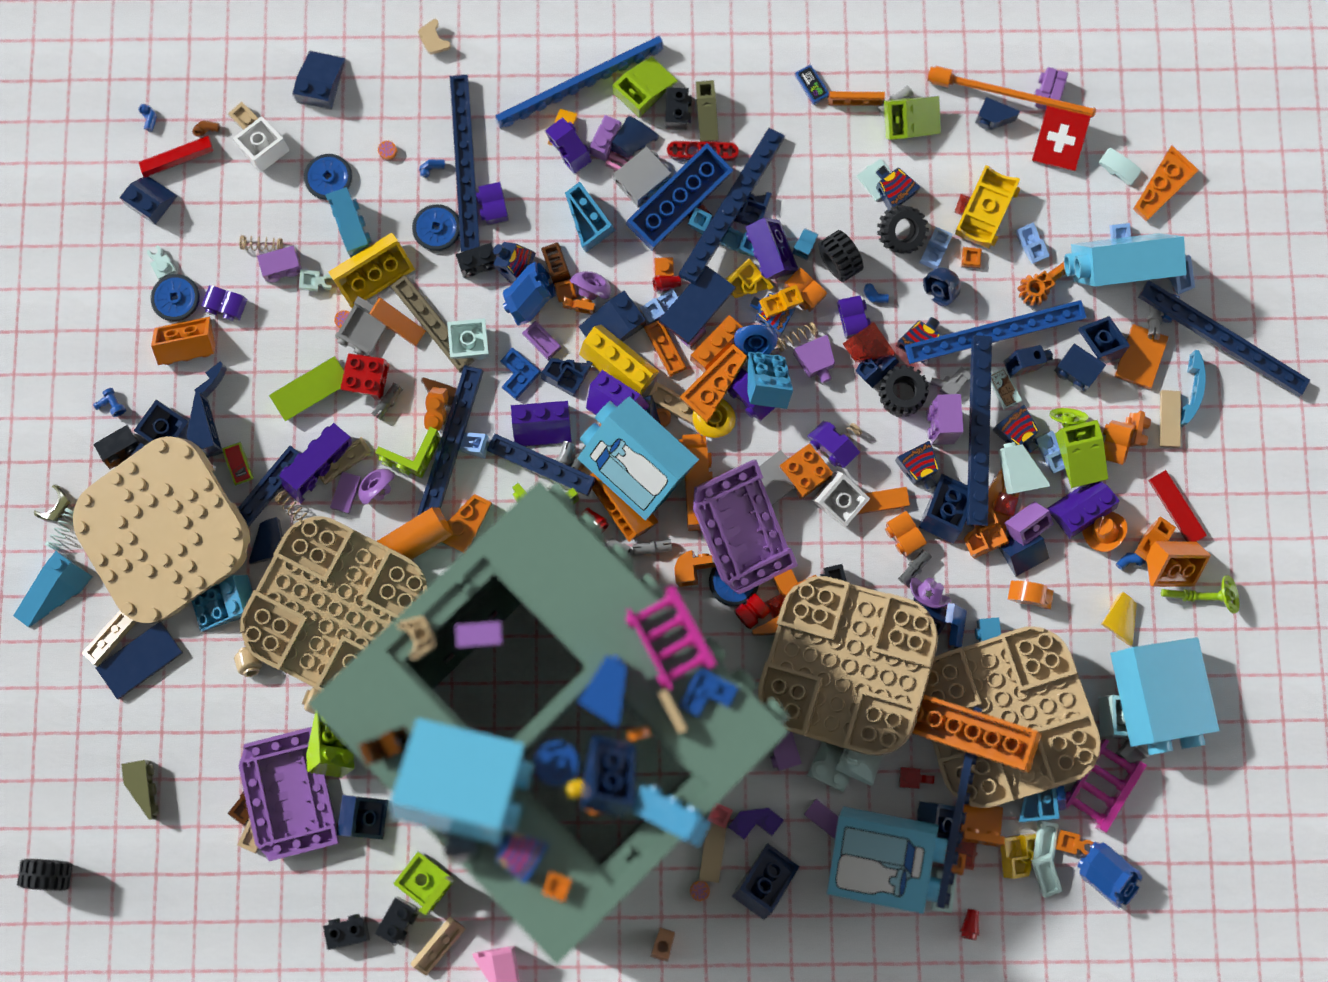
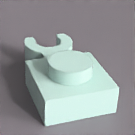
M157 245L158 252L153 255L150 250H147V254L152 260H155L150 265L160 280L165 276L175 274L176 270L167 254L163 256V250Z
M300 269L299 290L318 291V286L325 290H331L332 285L325 284V281L332 280L329 274L319 277V271Z

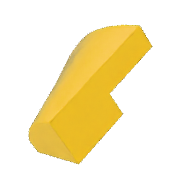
M749 258L725 278L736 287V290L731 294L734 298L755 294L767 289L770 290L774 287L768 279L762 276L760 270Z
M1121 592L1101 625L1116 634L1117 638L1129 646H1132L1134 639L1137 603L1125 592Z
M1036 834L1004 837V845L1000 846L1003 878L1017 879L1030 875Z

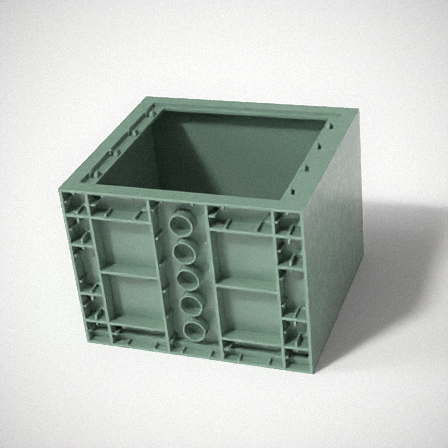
M540 481L526 492L307 703L365 765L366 763L358 747L360 743L380 737L390 730L406 726L411 738L417 718L469 730L432 692L476 648H457L456 625L487 622L502 623L515 609L524 603L584 664V670L512 740L524 744L523 755L578 702L606 655L612 658L613 654L623 659L624 663H626L624 666L627 668L623 705L645 727L649 726L650 732L691 773L670 795L683 801L680 806L685 809L690 805L701 811L699 816L702 818L788 732L782 724L789 718L784 709L773 699L770 698L762 705L752 695L758 684L741 667H738L732 674L722 664L726 652L710 636H707L704 642L713 656L716 666L709 670L706 666L699 667L734 684L739 689L729 708L708 698L699 718L679 708L699 667L671 681L672 690L668 691L667 687L662 688L657 679V676L660 674L636 629H630L625 620V617L628 616L626 610L631 609L634 615L664 599V590L648 574H645L640 580L634 576L635 572L633 569L635 567L632 564L634 560L620 545L615 543L609 550L605 547L606 543L603 540L605 537L602 534L603 529L589 514L585 512L579 519L576 518L575 507L571 503L573 499L558 483L555 482L547 489ZM665 608L638 624L645 635L675 619V616L678 614L675 608L671 611ZM496 610L498 614L491 621H489L487 618H489ZM422 616L428 621L437 644L434 649L421 658L413 660L410 657V653L414 648L413 640L408 632L400 630L397 625L400 621ZM679 626L649 642L653 652L657 654L685 639L688 632L685 627L680 628ZM689 646L659 663L665 674L697 658L696 655L699 652L695 646L692 648ZM453 653L455 656L446 664L444 660ZM665 689L668 691L687 728V731L678 734L659 697V693ZM406 751L384 762L367 766L392 793ZM516 787L511 803L521 805V812L515 831L549 844L528 882L523 883L497 860L501 850L489 842L476 839L477 860L459 864L557 966L682 838L645 819L599 865L527 790ZM425 827L442 846L446 844L445 835L441 836L440 830ZM503 830L502 833L508 839L512 832ZM550 872L572 879L564 902L543 895Z

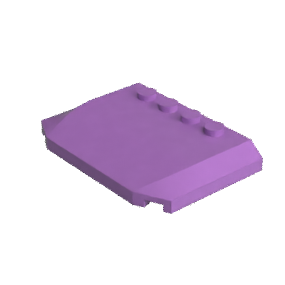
M754 459L694 487L693 510L720 578L737 594H742L798 566L792 549L787 546L761 480L763 475L757 460Z
M312 727L246 743L243 746L244 750L239 762V771L255 845L264 853L268 861L339 844V836L337 835V826L326 776L307 772V749Z

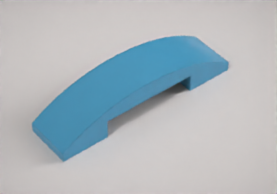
M695 207L688 225L703 235L712 220V215ZM730 227L720 245L744 255L755 257L753 245L749 242L746 235L747 232L743 234Z
M1194 350L1189 357L1187 373L1195 375L1190 405L1187 404L1181 409V427L1188 424L1194 417L1204 396L1206 374L1199 350Z

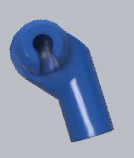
M141 104L139 112L146 119L144 129L152 132L157 115L151 106Z
M427 160L419 167L420 176L427 178L432 169H445V160Z
M871 283L864 286V295L870 302L888 303L889 294H879Z
M1128 552L1116 563V566L1123 571L1130 563L1142 566L1146 561L1134 552Z

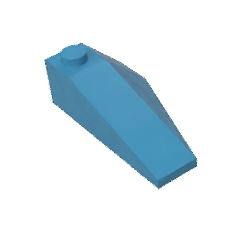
M55 551L41 569L13 616L27 627H31L47 616L49 612L66 603L65 601L72 596L79 594L93 576L64 554Z

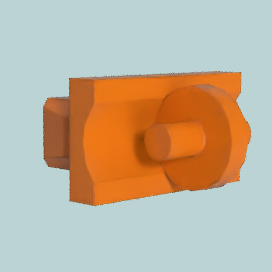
M1144 411L1130 413L1129 417H1126V422H1122L1135 426L1130 447L1147 445L1148 437L1142 434V430L1149 429L1151 419L1145 416L1146 412Z

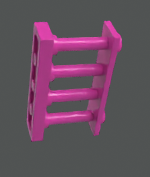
M674 585L666 589L667 595L664 596L665 599L635 615L631 609L626 610L628 616L625 617L630 629H636L660 674L657 676L661 687H667L668 691L673 689L671 681L695 668L706 666L709 670L716 666L713 656ZM667 607L675 608L678 614L675 616V619L644 635L638 624L639 622ZM679 626L680 628H686L688 635L685 636V639L657 654L653 652L649 642ZM689 646L691 648L696 647L699 652L696 655L697 658L665 674L659 662Z
M1102 739L1100 741L1099 758L1101 754L1126 769L1128 774L1124 780H1120L1096 764L1091 771L1116 786L1118 791L1115 796L1110 797L1088 783L1086 779L1090 772L1077 780L1071 791H1067L1065 796L1066 808H1069L1070 805L1075 806L1096 820L1097 825L1095 828L1097 830L1107 833L1147 765L1141 761H1136L1135 763L1126 761L1106 748L1109 740ZM1083 788L1105 802L1107 806L1106 811L1098 813L1075 798L1080 789Z

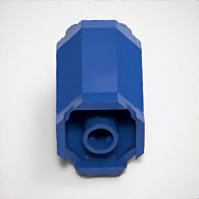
M533 262L528 265L513 284L502 292L505 300L503 307L507 313H511L518 326L532 321L544 305L556 296L555 286L553 283L549 284L548 279L550 275L541 263Z
M1094 842L1090 847V852L1086 857L1081 858L1078 863L1081 878L1117 908H1121V904H1129L1139 890V886L1136 884L1138 880L1141 882L1143 878L1140 871L1131 866L1104 842L1100 844Z

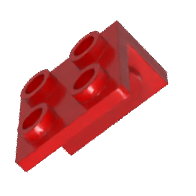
M349 353L340 389L342 391L371 395L375 400L381 401L380 398L384 394L390 364L383 358Z

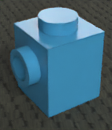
M999 617L976 621L975 638L979 642L1000 636Z

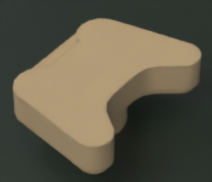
M437 19L431 20L418 30L419 37L426 51L431 55L447 51L451 48L450 42L441 40L436 32L439 27Z
M420 616L398 623V628L408 632L413 640L414 648L410 653V657L413 660H418L436 647L435 637L426 618Z

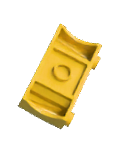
M985 165L956 228L955 235L988 249L991 246L995 247L999 238L996 233L1013 197L1017 198L1021 190L1018 187L1020 178L1002 175L994 171L990 166Z

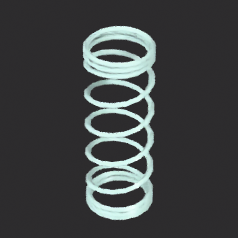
M65 508L64 510L65 512L73 515L74 511L68 508ZM62 514V516L65 519H67L70 523L64 521H58V523L67 530L55 527L54 530L57 531L63 537L51 534L50 537H52L59 544L46 541V546L56 551H59L60 548L55 545L62 546V544L53 536L61 539H66V537L58 530H62L65 532H70V530L60 522L73 525V522L65 517L69 516L73 518V516Z

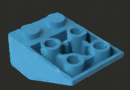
M748 352V397L750 404L787 409L793 393V387L785 357L767 355L761 352Z
M232 575L220 584L213 585L192 600L200 632L241 619L243 610L253 593L248 575Z

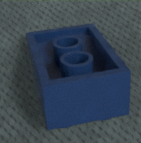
M309 50L296 77L292 94L296 102L332 110L345 58Z
M624 290L606 302L578 327L584 336L587 337L594 326L602 325L623 342L646 326V319Z
M198 391L195 392L187 438L199 446L206 457L209 458L222 454L223 451L209 400Z
M941 474L918 528L954 544L961 534L967 518L968 485L945 474Z
M593 736L582 785L581 809L624 817L634 807L635 745Z
M767 843L731 897L765 920L773 913L800 866Z

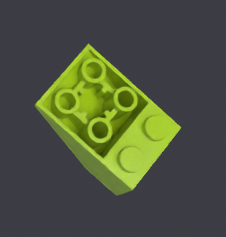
M651 56L622 75L613 84V94L640 118L666 93L667 87H672L678 80Z
M939 96L884 101L885 133L887 139L941 134Z
M1098 420L1061 428L1055 433L1071 488L1108 480L1104 441Z
M315 712L307 749V772L343 778L355 769L354 752Z

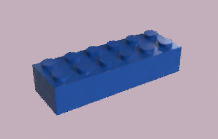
M707 143L627 220L626 225L653 251L694 211L695 207H698L731 175L733 169Z

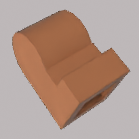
M659 928L650 957L668 961L675 936L674 931Z

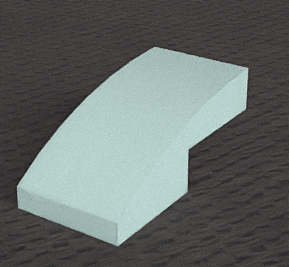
M1108 148L1098 162L1110 174H1116L1127 185H1132L1142 171L1132 161L1112 148Z

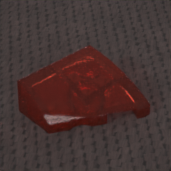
M875 322L843 343L855 362L896 355Z

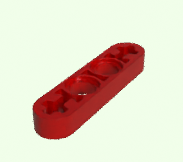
M672 141L667 146V155L674 160H690L694 156L688 152L690 147L694 146L700 150L708 143L710 147L716 148L718 155H720V147H723L722 151H728L729 148H732V151H734L732 156H729L728 152H722L720 157L724 161H733L738 157L739 149L736 144L731 142ZM683 146H686V155H683V151H677V154H673V151H670L673 150V147H677V150H683Z

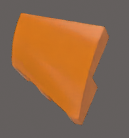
M992 507L988 509V526H975L964 537L970 555L974 559L1009 543Z

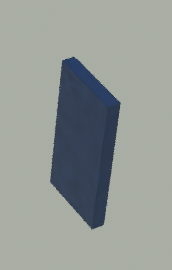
M707 266L695 285L692 283L688 285L659 319V323L689 345L736 290V287Z
M158 622L96 667V670L116 699L119 700L183 654V651L164 624Z

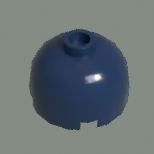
M948 268L934 269L923 279V287L926 294L930 293L935 298L931 300L940 306H948L960 294L961 283L958 275Z

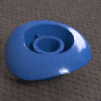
M763 325L742 327L734 335L735 346L747 356V359L748 352H761L770 355L778 341L776 331L771 327Z

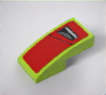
M241 441L222 448L235 486L254 479Z

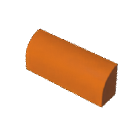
M590 474V476L596 478L592 490L628 542L641 536L659 522L654 514L645 521L595 474Z
M431 507L377 540V542L412 560L449 538L453 533L440 508Z

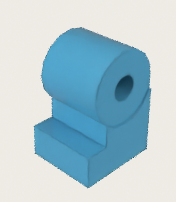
M804 228L792 253L808 260L819 234Z

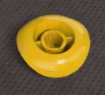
M722 399L708 424L694 411L692 420L695 429L701 435L719 438L733 430L736 416L732 406L725 399Z

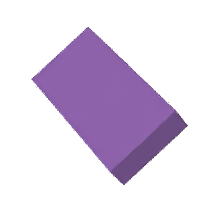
M536 320L522 332V335L547 360H550L562 348Z
M342 471L330 505L331 509L350 513L361 477Z
M501 622L456 625L457 648L502 645Z
M815 799L804 815L835 839L839 817Z

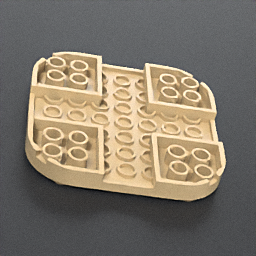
M161 437L151 441L85 489L78 498L74 508L73 527L80 544L119 610L125 616L137 622L154 623L170 619L186 608L189 602L213 585L220 584L234 574L243 565L248 555L246 552L248 543H250V533L247 523L235 503L230 502L213 474L215 470L205 453L190 440L178 437Z
M314 516L306 518L292 525L282 537L273 554V559L243 610L240 632L242 633L246 648L254 657L321 691L428 588L427 580L423 571L414 561L356 530L328 517Z
M811 577L795 585L789 591L782 604L777 621V631L759 682V702L764 705L771 698L779 704L789 715V718L782 724L789 732L872 756L886 755L898 750L908 741L914 730L937 650L938 633L934 620L923 606L911 599L856 586L831 577Z
M1022 627L934 657L924 695L974 710V707L982 708L983 714L1036 730L1042 734L1029 773L978 756L976 765L971 767V773H974L972 785L968 784L967 792L970 793L969 806L987 808L1075 782L1086 776L1093 769L1099 758L1101 748L1099 732L1072 655L1067 645L1058 635L1041 627ZM932 741L944 782L949 791L957 798L965 752Z

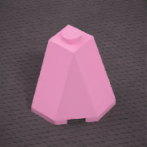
M515 946L473 953L474 960L488 982H520Z

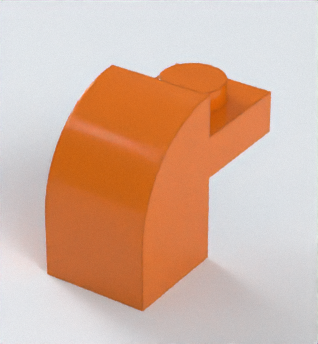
M1160 516L1143 535L1134 553L1147 561L1146 557L1154 541H1169L1176 527Z
M692 550L682 554L675 564L676 584L679 587L698 585L697 570L716 567L712 555L705 553L699 554L696 557Z
M792 569L773 578L777 590L784 598L795 585L803 582L798 583Z
M1011 580L1008 600L1019 604H1032L1043 609H1051L1054 590L1048 589V586L1039 583Z

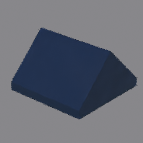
M1041 535L1025 546L1009 536L1007 537L1009 543L999 547L1015 577L1049 559L1046 544Z

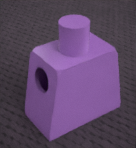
M828 335L794 348L793 355L809 378L818 375L822 384L832 379L828 370L834 368L835 361Z

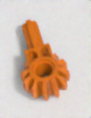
M1064 262L1049 273L1043 271L1039 275L1035 274L1033 278L1027 275L1026 279L1020 281L1021 285L1017 290L1021 292L1018 295L1019 298H1025L1023 304L1029 301L1030 306H1033L1035 303L1039 306L1042 304V301L1048 299L1047 295H1049L1050 290L1056 284L1055 281L1066 274ZM1030 287H1034L1038 293H1033Z

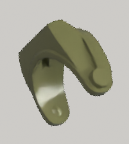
M55 484L52 487L58 494L57 503L47 513H40L34 510L33 513L36 517L57 522L58 519L62 518V514H65L64 510L68 508V504L71 502L66 494L60 490L61 487Z

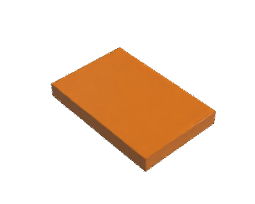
M1132 324L1127 337L1130 347L1120 358L1114 377L1150 390L1169 336L1160 334V338L1154 340V335H1152L1151 340L1148 338V329Z

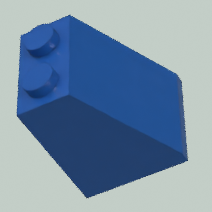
M613 654L612 658L606 655L578 700V703L618 728L621 723L627 668L624 666L626 664L624 663L625 661Z

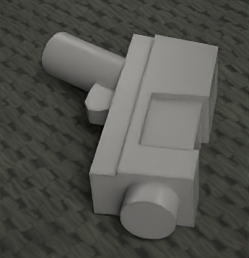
M961 366L951 378L946 376L944 380L932 377L930 385L941 387L940 392L943 394H957L963 384L970 379L971 369H964Z

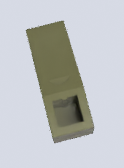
M714 80L697 81L695 93L700 142L719 141Z
M150 760L121 764L123 784L148 820H157L159 807L155 803L154 796L157 794V788L152 779V775H154L153 764Z

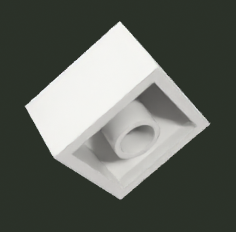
M262 116L233 138L234 142L260 173L290 151L281 135Z
M836 471L811 500L835 521L846 527L870 498L845 474Z

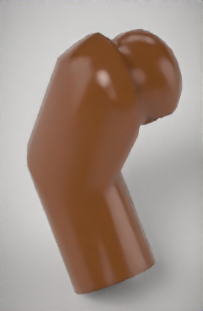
M202 120L193 127L192 133L196 137H201L208 131L219 132L220 123Z

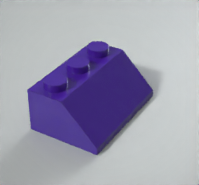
M764 217L746 226L747 238L753 245V254L759 261L761 266L760 272L765 279L774 280L794 274L798 270L780 220Z
M602 370L590 384L586 409L597 415L609 401L618 407L629 396L644 410L649 405L641 394Z
M568 401L511 405L514 442L522 446L562 444L564 441L572 443Z
M1100 481L1078 487L1047 509L1068 538L1071 539L1094 524L1099 517H1105L1117 509L1120 500L1108 485Z

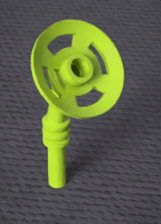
M1056 408L1051 410L1049 414L1053 420L1062 423L1063 428L1088 421L1086 413L1071 408Z
M1229 575L1223 577L1221 590L1218 593H1203L1187 589L1183 591L1161 590L1162 597L1180 598L1183 601L1195 602V600H1220L1224 602L1232 614L1239 611L1240 600L1237 586Z

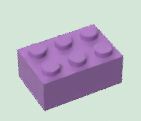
M961 394L937 395L929 406V410L926 411L927 421H930V428H928L927 433L928 440H931V445L955 444L962 435Z

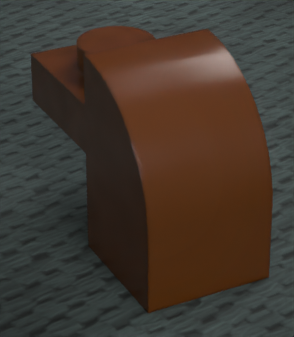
M406 726L390 730L380 737L360 743L358 747L366 766L374 763L376 765L405 752L410 736Z

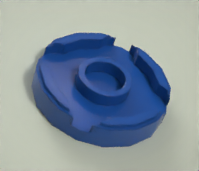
M551 741L543 745L537 752L534 760L535 771L538 777L546 784L552 786H563L571 782L577 775L580 767L579 756L576 750L568 743L562 741Z

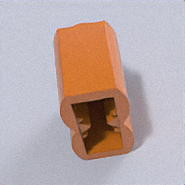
M799 268L783 286L788 288L797 285L804 300L799 306L809 312L827 295L824 288L814 281L802 268Z
M433 387L426 396L425 405L427 412L424 417V426L427 430L429 427L440 431L446 422L447 411L445 406L448 402V391L446 388Z
M1115 420L1105 425L1103 435H1106L1104 449L1107 461L1121 465L1126 462L1135 426Z
M907 511L886 523L887 528H885V531L889 538L895 539L897 542L895 547L901 555L904 554L907 557L927 544Z

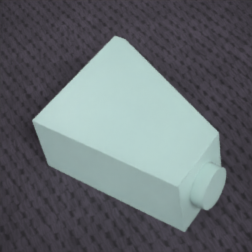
M1015 442L1003 444L1004 448L998 450L1007 495L1050 487L1048 480L1023 445H1015Z

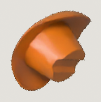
M1111 512L1105 517H1099L1094 524L1083 530V537L1086 543L1094 550L1101 552L1111 551L1125 539L1127 522L1121 515Z

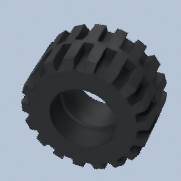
M898 205V207H890L891 210H886L884 212L885 216L879 218L882 220L881 224H877V227L880 228V231H877V235L881 236L879 241L884 243L883 246L893 252L910 254L912 251L916 252L919 250L918 246L922 247L924 245L923 239L927 240L928 237L925 235L926 232H929V228L926 227L928 221L923 219L925 215L919 213L920 210L909 206ZM905 218L910 224V232L905 239L900 241L896 236L895 229L898 222Z
M841 230L835 231L818 243L819 253L823 262L839 281L845 282L864 269L859 250L850 237Z
M902 365L901 368L897 366L892 371L887 372L879 387L881 404L884 403L883 408L885 410H891L890 413L892 415L897 413V416L901 417L905 414L906 417L910 416L911 413L915 414L921 409L929 394V390H927L929 384L925 382V375H920V370L914 371V367L906 368V365ZM900 382L909 384L914 391V397L909 400L898 398L893 391V386Z
M23 859L20 861L17 886L32 890L70 889L73 864L60 860Z

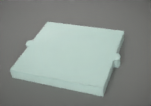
M881 159L871 166L867 165L865 170L856 175L875 201L881 198L876 189L881 179L876 174V171L883 165L889 170Z

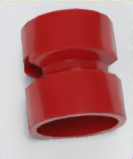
M755 593L746 600L747 604H741L734 610L736 616L749 630L758 624L759 618L763 619L771 612Z

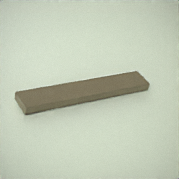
M406 275L391 285L393 291L459 373L463 371L464 365L469 366L474 362L473 358H450L448 327Z

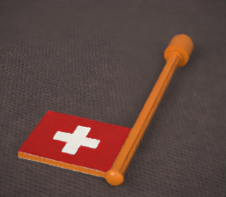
M940 66L930 67L927 81L934 85L949 88V85L954 83L1046 105L1047 108L1032 161L1076 171L1090 118H1093L1096 114L1095 107L1089 108L958 77L956 74H953V69Z

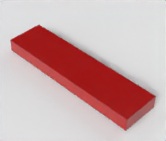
M205 136L139 162V166L145 178L211 153L214 149L209 136Z
M1166 470L1148 480L1186 542H1197L1207 536Z

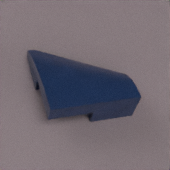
M628 115L612 142L611 151L629 158L636 151L644 149L646 144L653 140L657 141L659 135L641 121Z
M766 192L765 195L754 196V193H752L734 222L748 226L764 218L772 193Z
M875 336L871 339L873 344L869 352L865 351L863 360L856 369V372L871 388L900 362Z
M551 358L541 372V379L574 397L587 376L592 362L580 363L570 359L562 361L557 358Z
M277 517L265 520L259 524L249 559L250 565L265 562L274 557L273 554L283 537L280 519Z

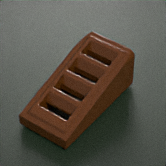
M559 242L542 247L541 250L553 284L570 280L571 276ZM558 251V253L547 256L549 253Z

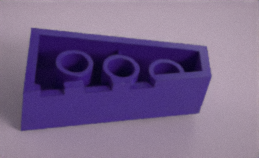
M335 423L330 427L324 428L321 436L312 440L308 448L303 453H299L290 466L283 468L280 473L281 475H279L283 489L301 504L305 500L303 495L308 490L312 492L316 487L315 484L319 476L325 477L331 468L330 464L332 462L336 463L352 445L351 437Z

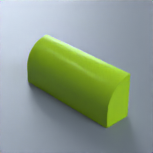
M333 356L271 393L269 397L284 421H287L339 390L344 369L336 356Z

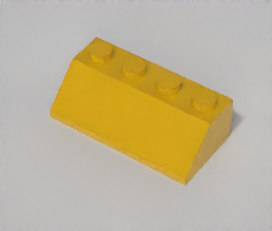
M390 233L328 271V273L352 309L358 296L367 300L416 269L393 233Z
M602 325L593 327L583 341L579 355L586 361L592 362V366L601 372L603 370L641 394V396L659 373L655 367Z

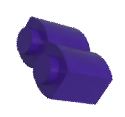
M496 182L478 186L479 192L476 193L478 204L482 203L483 207L480 210L482 221L485 220L487 225L509 221L501 183Z
M209 285L201 306L206 310L207 314L212 316L220 314L223 315L224 319L233 322L234 319H241L247 299L243 295Z
M860 295L838 300L837 306L845 339L868 334L869 329H871V322L869 317L866 318L864 312L867 311L865 300H862Z

